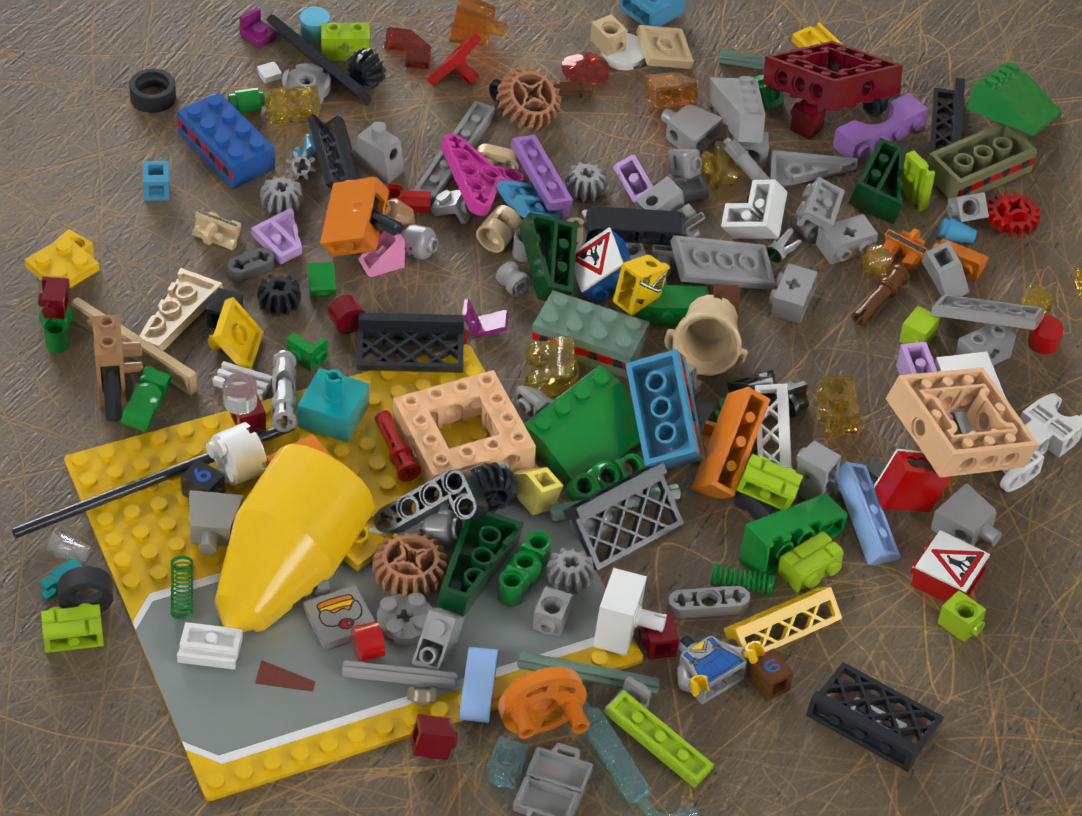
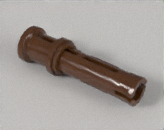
M895 264L891 266L889 274L878 280L877 288L852 313V320L856 322L861 316L857 325H865L868 319L888 298H893L898 294V289L901 285H905L910 281L909 272L901 265Z

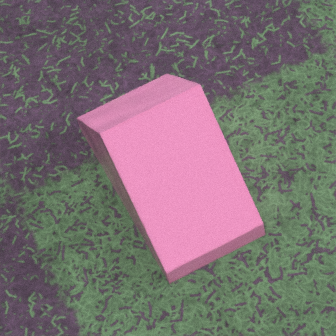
M384 231L379 237L377 251L365 252L358 258L367 275L374 277L405 267V241L401 234L393 236Z

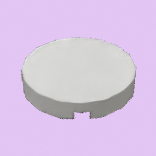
M627 33L626 49L607 57L602 52L600 53L602 60L604 59L609 67L617 70H633L634 66L639 65L640 67L646 61L638 37Z

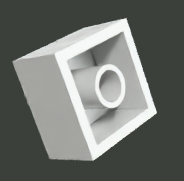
M613 568L599 608L593 647L627 655L637 626L663 632L667 614L642 609L647 576Z

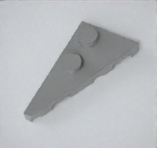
M772 150L770 180L776 179L784 188L816 180L818 177L824 178L853 171L857 168L858 158Z

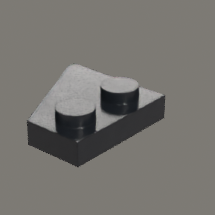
M771 369L729 382L727 386L729 393L746 387L755 390V385L775 384L776 378L774 370Z

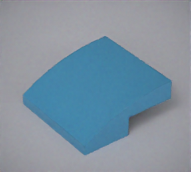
M501 180L496 185L504 201L520 216L525 218L529 212L562 219L558 210H547L533 184Z

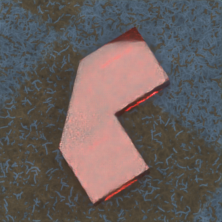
M387 27L384 49L407 51L405 67L429 69L432 47L411 29Z

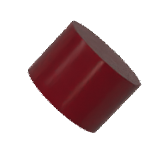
M348 294L333 300L327 309L328 317L341 334L356 332L358 330V314L365 313L357 299L353 295Z

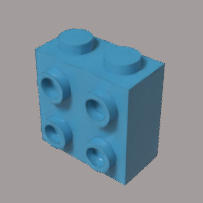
M620 0L619 8L640 24L661 27L685 13L686 0Z

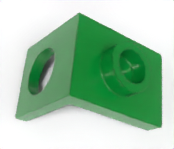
M308 263L310 298L336 297L337 286H335L334 263Z

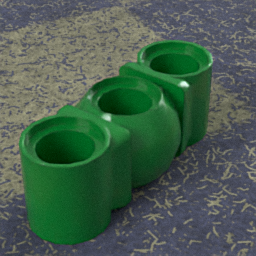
M68 306L65 320L44 318L41 307L39 319L44 328L45 345L53 353L63 352L69 347V326L73 318L70 306Z
M145 366L139 383L136 385L125 407L121 424L147 433L154 414L158 411L160 403L167 392L172 375Z
M633 453L627 454L621 459L617 458L612 462H597L592 465L589 471L579 474L567 483L566 495L571 501L583 500L629 476L630 473L625 470L624 463H628L632 468V473L644 468V462L640 456ZM601 472L608 476L609 484L601 479ZM577 482L585 486V493L578 490Z
M543 531L530 532L526 537V542L521 545L520 551L510 557L506 569L499 576L498 599L502 604L507 606L520 604L524 594L529 590V585L539 580L543 567L550 560L551 538L547 533Z

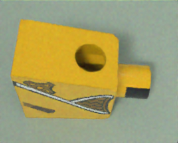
M645 255L622 263L613 302L629 315L636 314L659 298L665 278L671 275L670 266L665 262H659L651 255Z

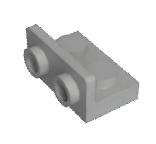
M818 177L813 184L809 183L802 194L805 200L801 202L796 212L799 215L796 225L801 227L806 220H809L830 231L834 226L845 190L821 177Z

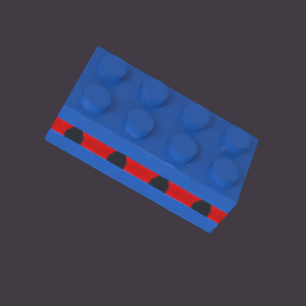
M219 92L177 110L178 133L233 189L275 169L274 146Z

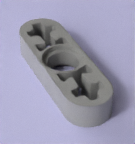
M741 586L676 590L669 596L668 612H672L673 617L679 619L738 615L748 609L750 594ZM711 598L716 604L714 606H706L701 600Z

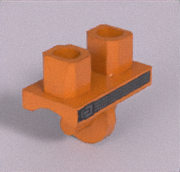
M914 228L910 233L903 230L901 235L888 229L885 233V244L881 251L882 256L889 261H894L898 253L905 256L902 260V266L910 272H914L920 265L924 266L922 259L928 249L924 247L925 241L920 239L921 231Z

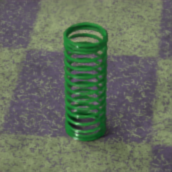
M185 555L176 556L171 560L170 615L179 620L188 619L193 615V560ZM180 559L189 560L191 562L189 563L183 561L173 564L175 561ZM183 563H184V564H189V565H187V566H176L177 564H183ZM179 572H187V573H189V574H186V575L182 574V575H180V574H176V573H179ZM177 577H189V578H188V579H179V578H177ZM178 581H188L189 583H177V582H178ZM179 585H187V586H189V587H186V588L182 587V588H180V587H176V586H179ZM177 590H189V591H187V592H179V591H177ZM178 594H188V596H178ZM179 598H187V599H189V600L180 601V600H176V599H179ZM177 603H189V604H187V605H179V604H177ZM174 610H178V611H188V610H189L190 612H189V613H186V614H180V613L174 612Z
M714 564L711 585H715L718 579V586L721 585L723 580V587H725L728 580V586H731L733 581L732 586H742L745 589L747 586L748 592H750L752 587L753 593L757 588V593L759 594L762 589V594L764 595L767 589V596L772 595L775 575L769 574L766 581V573L763 574L761 580V572H759L756 580V571L753 572L751 579V570L748 571L746 578V569H744L741 578V568H739L736 577V567H734L731 576V566H729L726 576L727 566H724L721 575L722 565Z

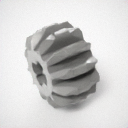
M590 161L588 164L579 162L577 166H571L569 172H567L565 178L566 189L569 194L573 195L574 200L581 198L583 203L586 199L594 202L595 198H602L604 192H606L608 185L606 171L600 169L599 164L591 165Z
M285 175L282 178L273 176L272 180H265V184L260 190L263 209H267L269 214H279L289 208H292L294 212H298L303 202L301 184L295 182L294 177L286 179Z
M574 546L570 551L561 548L559 553H552L546 567L549 584L555 585L556 590H565L566 593L575 591L579 594L582 588L588 589L592 578H594L595 570L593 569L592 557H586L584 550L576 552Z

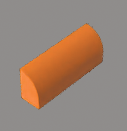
M750 387L727 393L705 450L706 459L700 463L691 490L719 499L734 496L771 399Z

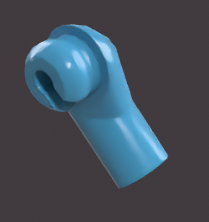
M311 134L303 137L302 149L300 147L294 148L298 155H302V152L306 150L307 159L316 152ZM301 159L300 162L297 163H304V159Z

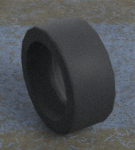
M156 68L144 69L133 75L129 82L130 101L140 111L148 113L162 112L169 109L176 100L175 79L165 70ZM147 87L165 89L164 92L154 95L140 92Z
M80 566L66 571L58 580L59 606L64 609L88 603L100 605V614L110 608L113 602L111 576L101 568L92 566ZM81 588H92L99 590L98 592L90 595H79L72 593L73 591Z

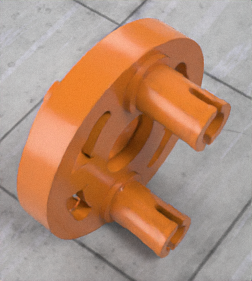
M549 667L525 674L504 691L498 702V711L504 726L509 731L518 734L521 739H527L536 733L555 729L567 721L570 722L571 729L575 734L587 731L590 726V722L583 711V705L587 697L585 686L580 675L570 668Z

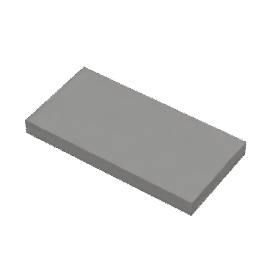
M676 235L670 241L680 281L739 285V287L764 290H772L776 286L765 245Z
M944 294L932 306L931 315L1035 330L1044 319L1045 309Z

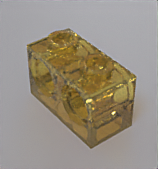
M317 85L268 89L265 106L269 125L308 122L307 117L310 115L319 116L321 104Z
M822 376L820 387H816L815 400L821 406L818 410L819 423L824 425L825 434H857L860 412L854 376Z

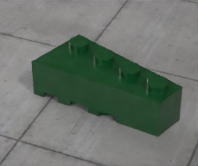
M470 506V508H469L470 514L472 513V511H473V509H474L473 506ZM489 511L481 520H465L439 593L436 608L439 607L465 616L517 546L524 522Z

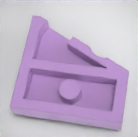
M292 208L251 228V236L264 248L270 249L274 253V258L280 264L302 254V245L298 237L297 224H295Z

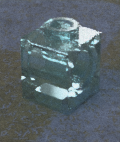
M499 736L487 763L486 781L492 782L498 787L515 789L526 764L528 745Z

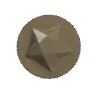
M412 686L408 688L407 700L413 701L417 706H427L430 702L437 701V690L427 686Z

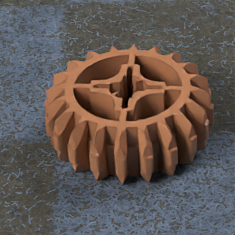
M522 66L517 68V70L513 69L503 77L497 88L499 93L496 100L500 101L498 108L504 109L503 116H509L510 123L514 121L518 123V128L525 125L527 131L532 128L537 131L541 127L545 128L557 117L561 107L559 104L562 97L558 96L560 89L553 87L555 80L549 81L547 79L548 74L544 76L540 74V68L535 72L531 66L526 69ZM530 95H532V97L530 98V100H529L528 102H526V99H527Z
M405 530L402 536L394 533L392 539L385 538L383 544L378 545L373 556L372 572L374 577H376L377 585H382L384 592L391 591L392 596L402 593V596L406 597L408 593H421L427 598L429 591L437 593L439 586H442L449 567V558L445 554L444 546L439 545L437 538L430 540L428 533L424 536H419L418 531L412 535L408 534Z

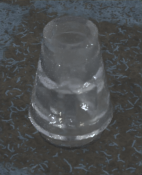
M62 530L60 533L53 531L46 548V552L52 554L54 558L68 560L75 558L77 561L82 562L87 561L91 546L86 545Z

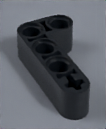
M593 207L587 211L583 224V245L609 227L626 243L671 245L670 241L674 235L686 237L685 215L678 211Z
M450 469L379 509L374 516V525L380 532L399 534L422 522L424 518L438 513L450 505L456 516L460 519L481 520L488 512V503L473 472ZM459 476L462 477V485L460 488H458L457 486V479ZM436 489H438L439 491V498L437 501L434 498V493ZM472 501L474 509L470 514L468 505ZM415 502V503H416V511H415V513L413 514L411 508H412V504Z

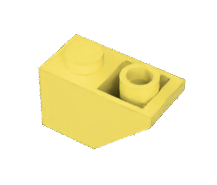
M548 467L523 468L513 471L519 489L516 497L532 516L549 511L550 506L556 504L563 485Z

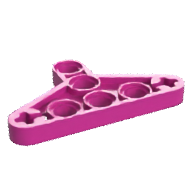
M453 133L445 135L441 144V150L467 208L472 213L480 216L488 215L497 192L496 185L501 180L523 183L524 175L520 171L513 168L494 166L461 136Z

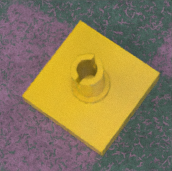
M232 297L225 300L214 334L209 335L208 344L213 351L223 349L236 365L252 370L264 331L237 300Z

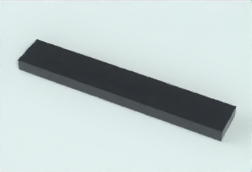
M271 14L266 19L277 34L315 65L322 67L326 74L328 73L332 79L365 106L372 101L371 96L359 83L278 17Z

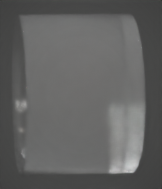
M235 373L223 381V405L229 412L233 414H246L255 409L257 406V383L252 376L245 373Z

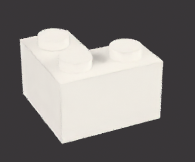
M776 179L752 180L748 203H725L721 227L733 239H778L788 192Z

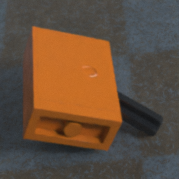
M378 177L333 183L320 244L332 257L377 251L381 230L393 236L402 233L403 224L384 214L389 190Z

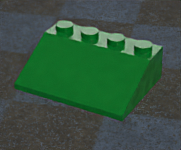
M1006 62V64H1001L975 83L967 110L1032 136H1035L1061 115L1062 110L1025 71L1020 70V67L1014 63Z
M599 365L524 423L536 445L535 454L567 483L579 474L589 471L595 463L600 461L612 462L617 458L621 459L641 444L632 397L622 383L602 365ZM577 482L578 490L581 492L585 489V486Z

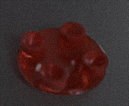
M576 52L563 60L562 72L573 82H579V84L591 82L595 84L608 79L609 64L602 56L596 53Z

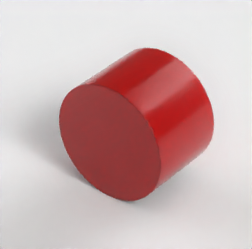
M1044 315V319L1035 330L1030 329L1027 339L1029 347L1040 354L1056 352L1062 339L1063 324L1053 316Z
M377 621L351 627L352 644L358 661L363 662L385 656L384 638Z

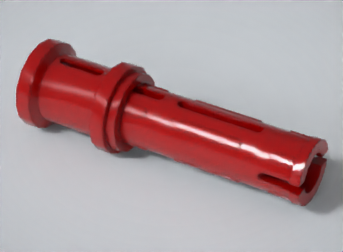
M387 410L378 412L374 420L390 450L389 460L396 466L398 479L402 482L416 479L421 473V468L413 460L412 449L404 444L391 413Z

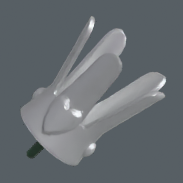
M792 228L788 229L778 241L774 239L773 243L768 245L766 249L769 260L776 263L781 262L788 253L795 250V247L802 242L801 240H796L784 247L793 233Z

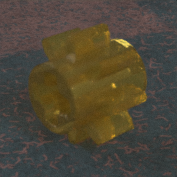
M882 244L866 247L867 253L862 254L861 257L865 272H871V276L888 274L887 268L893 264L890 250L883 249Z

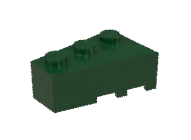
M880 138L855 186L849 204L894 224L903 205V199L901 198V190L903 188V181H901L903 147Z
M529 212L519 224L537 299L547 301L552 290L570 296L573 293L578 224Z

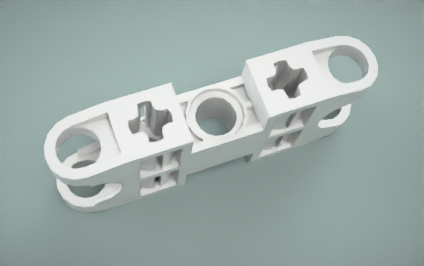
M1055 393L1038 399L1022 412L1020 419L1039 446L1024 468L1002 470L1005 475L1000 482V487L1006 492H1011L1024 486L1037 476L1041 471L1044 461L1043 454L1048 450L1060 458L1074 447L1082 437V415L1072 417L1061 415L1057 409L1062 399Z

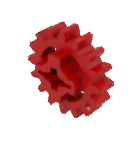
M1004 191V196L997 193L995 199H989V204L987 205L989 217L986 218V222L992 223V229L999 228V234L1007 232L1009 237H1012L1013 233H1016L1018 237H1022L1023 232L1030 235L1031 230H1036L1041 217V213H1039L1040 207L1034 206V199L1026 200V194L1021 197L1018 196L1017 192L1009 195L1007 191Z

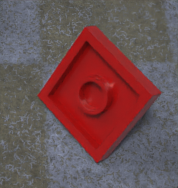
M476 32L436 68L427 78L428 82L434 86L448 73L455 70L468 85L472 84L480 74L465 59L482 38Z

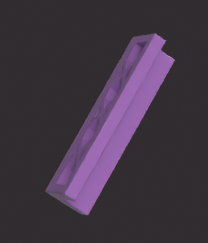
M529 135L512 138L511 147L547 210H558L562 218L561 220L566 221L569 219L573 199L537 137Z

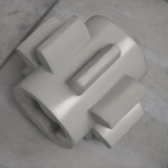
M306 150L302 152V155H298L293 151L294 157L292 160L285 159L291 165L286 172L291 173L293 171L295 173V180L299 178V175H303L308 180L307 173L309 170L312 172L316 171L310 165L315 158L307 159ZM304 159L307 167L306 169L302 168L299 172L294 163Z

